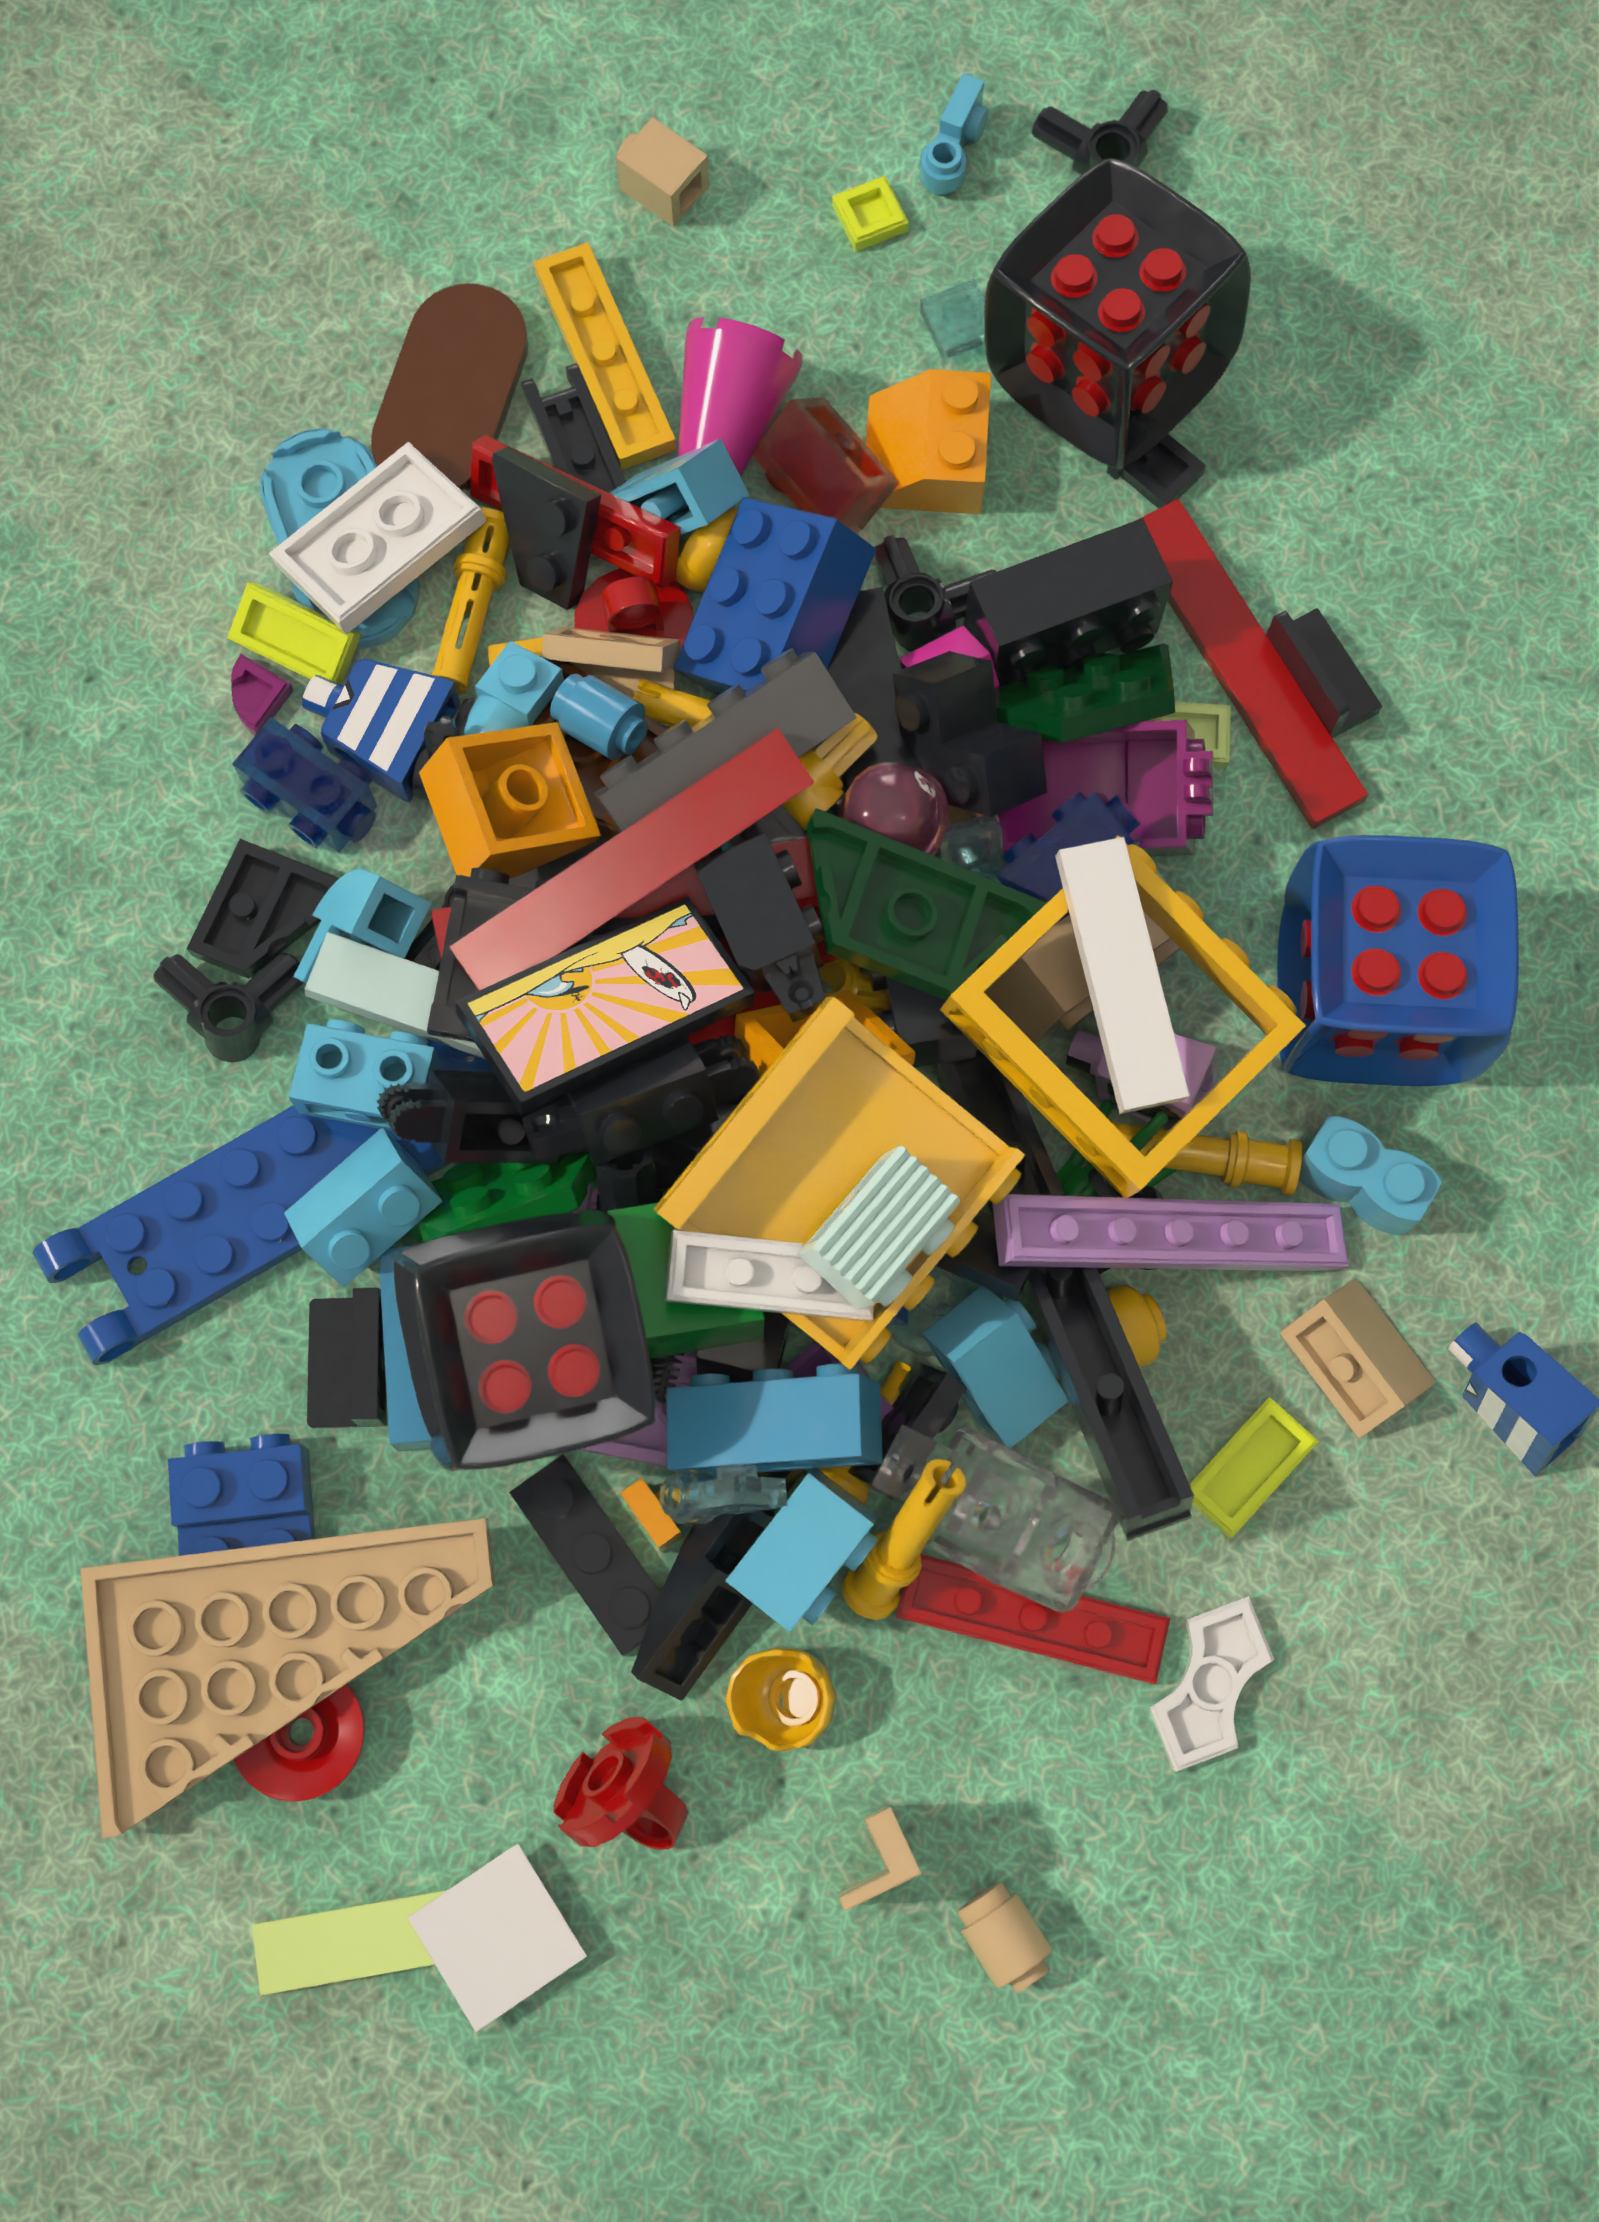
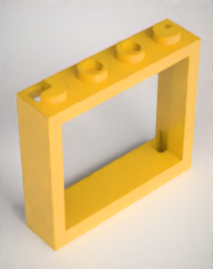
M1126 844L1143 911L1265 1034L1145 1155L1100 1112L985 994L1007 970L1069 912L1063 888L953 992L940 1009L1124 1198H1129L1140 1191L1306 1026L1295 1015L1297 1009L1293 1001L1279 988L1272 985L1266 986L1249 968L1250 960L1245 952L1233 941L1227 938L1220 939L1202 921L1204 915L1196 902L1181 891L1174 892L1156 874L1157 867L1152 858L1142 848L1134 844Z

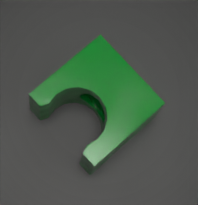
M657 1203L608 1211V1214L613 1216L616 1221L617 1230L624 1243L632 1267L650 1359L763 1340V1311L665 1301L671 1232L677 1229L654 1210Z

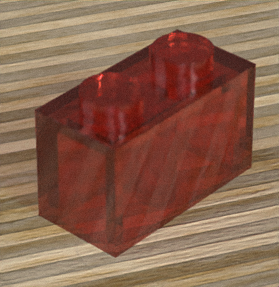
M825 397L791 399L751 453L764 468L767 481L776 490L786 494L799 510L838 519L856 534L864 529L899 484L897 479Z

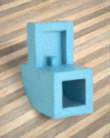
M354 869L349 871L331 886L315 909L312 916L320 919L321 922L293 977L307 984L327 932L404 959L432 903L367 870Z

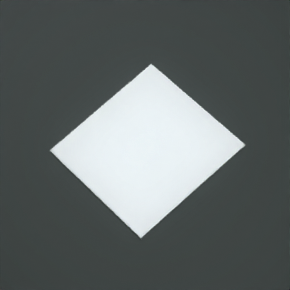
M518 1843L407 1917L475 2032L587 1957Z

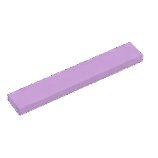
M1007 1194L996 1205L992 1203L999 1266L1338 1271L1349 1266L1340 1204Z

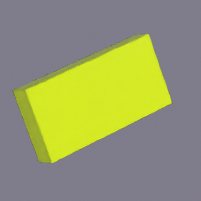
M248 582L227 639L310 680L315 675H319L342 685L362 633L353 629L345 635L326 615L258 582Z
M1268 1397L1190 1482L1189 1485L1194 1494L1192 1505L1231 1539L1319 1441L1271 1397Z

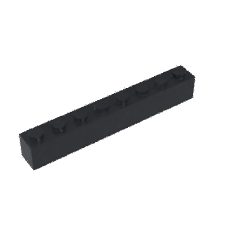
M883 587L862 590L858 593L827 671L853 712L866 719L878 737L876 742L841 776L844 785L842 791L844 793L835 802L837 816L940 858L927 792L920 786L914 774L917 771L923 776L921 764L901 736L899 722L895 713L896 698L892 673L899 671L900 665ZM918 778L921 781V784L925 785L924 779ZM868 970L872 991L884 990L888 1010L878 1012V1017L916 1052L914 1068L976 1057L977 1047L940 1010L946 1002L945 1000Z

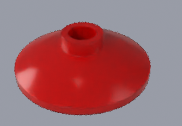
M346 1684L235 1758L234 1763L242 1777L260 1793L273 1799L288 1802L315 1799L335 1789L352 1772L364 1744L365 1720L356 1694ZM301 1718L308 1720L313 1726V1736L305 1745L296 1744L292 1740L290 1733L294 1722Z

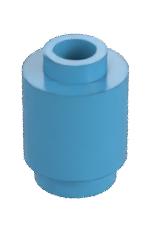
M579 674L570 675L559 686L551 703L550 714L552 718L559 721V727L563 732L611 760H616L624 754L630 755L634 753L642 744L648 730V723L644 720V705L593 675L582 677Z

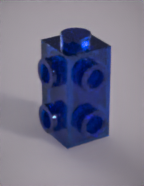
M271 717L232 763L243 783L240 789L241 794L266 814H270L274 808H277L292 819L288 824L289 828L304 842L316 849L324 842L340 853L349 841L357 843L362 840L370 831L376 819L374 810L377 808V804L369 787L372 783L370 777L357 765L345 758H342L337 764L321 752L324 748L323 745L303 727L294 724L289 730Z
M1080 791L1054 811L1051 816L1057 824L1041 838L1037 839L1033 833H1030L1003 855V859L1007 862L1008 866L1000 871L996 877L1003 885L1048 903L1063 888L1055 857L1059 850L1115 839L1117 836L1124 837L1127 845L1134 844L1139 847L1144 842L1134 830L1142 823L1118 794L1109 800L1104 793L1094 792L1086 798ZM1068 912L1061 920L1070 915V913Z

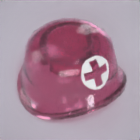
M884 762L870 766L856 776L840 804L837 817L934 856L942 845L947 833L949 806L942 786L932 775L921 769L908 767L901 763Z

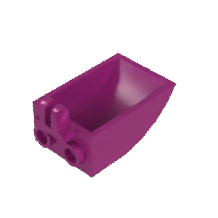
M1187 720L1143 721L1065 743L1042 740L1047 793L998 814L999 852L1055 856L1061 849L1115 839L1119 836L1124 837L1127 845H1137L1149 856L1195 855V839L1205 838L1206 816H1213V751H1206L1204 739H1195V731Z

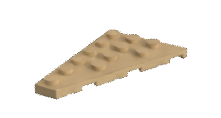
M488 1518L80 1568L102 1839L117 1837L125 1833L495 1586Z

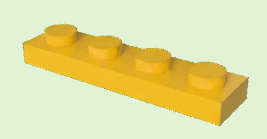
M589 242L534 261L537 279L574 363L577 362L621 470H626L676 451V440Z

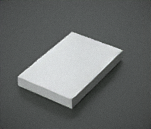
M408 442L273 549L269 555L274 564L346 635L483 525L486 519L478 505Z

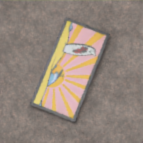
M686 896L457 1000L456 1012L520 1114H524L754 1005L755 991L690 898Z

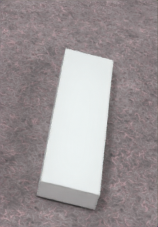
M1124 837L1059 850L1055 857L1119 1114L1187 1099L1190 1094Z

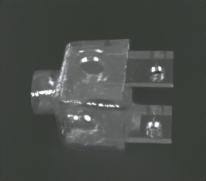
M903 1424L901 1425L872 1486L905 1502L920 1479L926 1464L935 1459L948 1460L952 1463L941 1479L944 1484L948 1482L957 1467L963 1472L966 1479L963 1493L956 1498L927 1542L932 1549L974 1571L990 1582L1058 1612L1072 1610L1078 1604L1084 1590L1092 1588L1102 1580L1109 1570L1115 1554L1114 1530L1119 1519L1118 1508L1111 1500L970 1427H962L956 1431L949 1445L946 1446ZM911 1464H914L912 1475L903 1482L905 1470ZM988 1507L986 1519L978 1525L980 1514Z

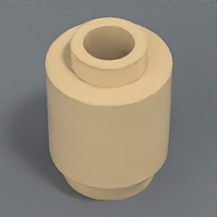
M1002 1881L987 1888L956 1911L964 1924V1927L960 1930L961 1934L996 1989L1010 1983L1015 1993L1020 1992L1039 1980L1050 1970L1044 1959L1054 1949L1018 1893L1015 1892L1010 1895Z

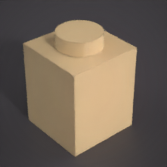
M654 117L650 119L638 134L634 132L628 135L617 152L616 163L619 189L673 227L709 188L708 155Z

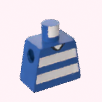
M360 659L355 662L344 685L315 675L308 683L302 700L303 709L326 718L320 734L329 753L408 803L411 802L414 796L412 793V781L415 765L422 748L426 745L424 727L428 722H439L442 716H449L454 719L461 705L455 683L451 680L368 659Z
M1475 1322L1465 1329L1448 1348L1472 1373L1462 1395L1463 1398L1535 1477L1582 1436L1599 1409V1399L1522 1332L1514 1335L1501 1347Z

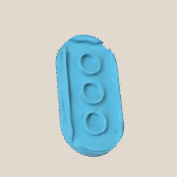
M318 428L294 434L275 449L272 453L273 459L268 464L267 470L264 467L260 479V492L277 544L280 545L377 467L373 455L364 444L355 438L353 441L348 437L341 436L339 431ZM418 578L414 579V586L412 581L354 628V630L362 633L361 636H367L360 637L356 649L378 646L391 640L401 632L415 612L419 598ZM291 581L297 601L324 614Z

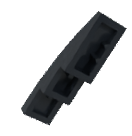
M805 1469L720 1476L684 1540L654 1606L631 1671L638 1680L683 1701L753 1604L729 1585L726 1579L776 1516L773 1512Z

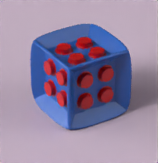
M1391 835L1341 836L1312 843L1303 852L1289 877L1284 894L1285 905L1280 921L1277 988L1282 990L1293 1001L1297 1009L1295 1015L1306 1025L1279 1052L1283 1070L1295 1076L1319 1081L1391 1086H1440L1472 1081L1480 1077L1507 1049L1517 1007L1519 979L1518 900L1515 871L1509 852L1497 846L1469 840Z

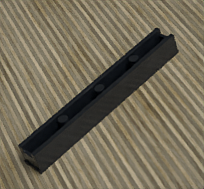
M980 1050L976 1051V1057L937 1064V1081L940 1089L1009 1147L1017 1148L1025 1154L1015 1167L1021 1173V1176L1008 1194L1066 1196L1022 1093ZM988 1200L987 1204L990 1208L992 1216H994L993 1204L990 1200ZM1033 1267L1023 1291L1127 1541L1191 1519L1190 1511L1194 1494L1097 1268Z

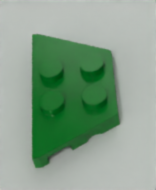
M587 1152L567 1153L565 1158L558 1163L458 1164L446 1171L442 1178L431 1181L443 1202L409 1230V1233L413 1239L425 1242L509 1221L571 1212L579 1209L588 1193L587 1186L597 1178L596 1166L593 1165Z

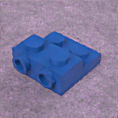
M289 1434L255 1436L250 1438L251 1450L225 1452V1442L205 1441L185 1445V1457L168 1459L171 1525L177 1527L179 1556L315 1539L309 1450L301 1444L291 1445Z

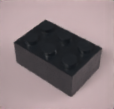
M1142 518L970 581L964 627L990 652L999 685L1002 686L1027 679V674L1035 669L1048 667L1067 669L1082 665V660L1089 655L1105 653L1116 648H1120L1123 653H1128L1146 646L1154 639V634L1158 633L1173 581Z

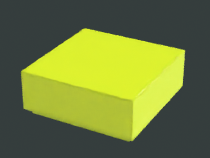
M885 175L832 196V206L855 252L908 232L909 222Z

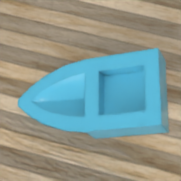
M509 641L475 685L477 700L469 712L464 735L531 726L564 681L562 668Z

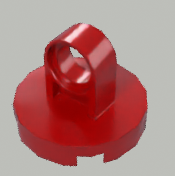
M621 568L598 577L582 593L574 613L575 628L680 640L679 652L694 618L693 607L684 589L675 581L665 588H661L655 585L653 579L636 576Z
M628 1717L611 1725L601 1733L609 1743L593 1759L582 1752L572 1764L560 1784L553 1804L554 1814L563 1820V1823L559 1824L558 1827L580 1847H597L613 1840L624 1832L631 1839L648 1848L669 1850L675 1846L689 1813L683 1801L663 1784L672 1759L671 1741L646 1718Z

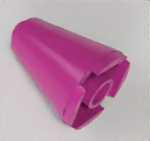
M697 317L689 322L685 335L678 456L721 439L741 477L800 373L803 363L802 353L796 348L791 358L782 351L785 339L757 326L733 319L719 318L716 329L701 328L704 317Z

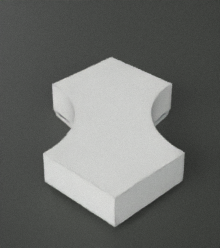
M1249 1596L1185 1620L1190 1643L1189 1658L1185 1672L1178 1685L1168 1696L1148 1707L1173 1772L1238 1748L1234 1726V1711L1238 1696L1247 1680L1255 1672L1274 1661Z

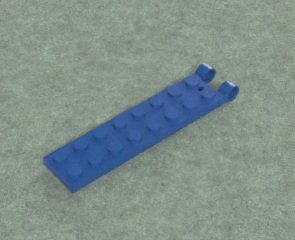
M426 1039L428 1040V1046L434 1047L442 1064L441 1070L493 1071L486 1059ZM293 1105L79 1228L61 1231L41 1242L34 1249L33 1255L49 1283L62 1282L103 1258L129 1305L123 1310H116L93 1320L78 1333V1337L94 1365H102L114 1360L147 1339L303 1250L284 1212L379 1129L299 1114ZM386 1130L423 1167L427 1176L451 1164L445 1163L431 1143H416L415 1140L408 1142L406 1139L401 1141L399 1136L396 1137L392 1131ZM136 1259H145L147 1263L146 1270L140 1275H133L130 1271L132 1262Z

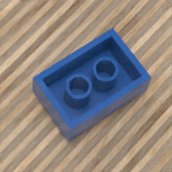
M743 497L673 669L716 695H720L737 684H740L744 692L766 678L760 670L766 663L791 648L794 649L798 656L804 652H816L825 668L828 669L877 549L838 519Z

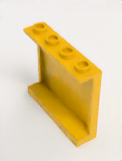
M832 996L826 997L657 1203L654 1210L680 1231L807 1244L808 1240L824 1224L826 1219L842 1203L843 1199L850 1194L851 1190L884 1153L899 1145L906 1148L910 1155L916 1157L921 1165L927 1167L929 1172L938 1177L940 1183L948 1186L950 1192L957 1195L961 1201L948 1217L955 1224V1228L948 1238L930 1255H926L922 1250L917 1253L905 1268L913 1276L911 1281L888 1306L884 1307L879 1301L876 1302L872 1321L782 1313L851 1370L859 1359L868 1364L883 1349L892 1334L886 1326L902 1306L910 1311L926 1296L935 1281L929 1273L943 1255L947 1253L953 1258L969 1243L978 1229V1226L972 1220L987 1201L990 1200L996 1205L1012 1190L1021 1176V1173L1015 1167L1025 1154L1019 1149L1009 1147L856 1020L853 1017L855 1013L836 997Z

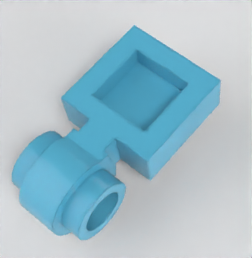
M965 73L962 74L940 119L937 137L921 153L919 171L921 182L930 192L936 195L951 194L963 184L967 166V156L964 151L967 141L975 144L979 141L989 114V109L982 107L985 81Z

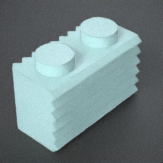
M899 1145L884 1153L797 1255L858 1310L873 1306L877 1301L886 1307L901 1294L911 1281L913 1276L905 1268L917 1253L922 1250L926 1255H930L954 1230L955 1224L948 1217L961 1201L957 1195L950 1192L948 1186L940 1183L938 1177L931 1174L927 1167L921 1165L916 1157L910 1155L906 1148Z

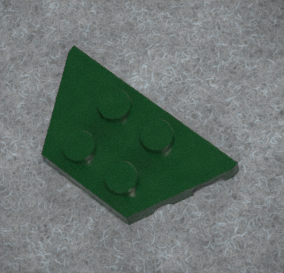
M1165 643L1121 655L1111 653L1089 655L1082 660V665L1063 670L1052 667L1035 669L1027 674V679L994 687L998 722L1041 732L1042 740L1058 743L1073 741L1175 713L1169 645Z
M815 808L809 818L807 833L826 953L947 1001L953 992L1047 904V902L818 808Z

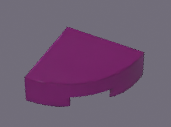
M240 654L231 673L233 705L243 725L254 736L259 738L294 690L290 683L243 654Z

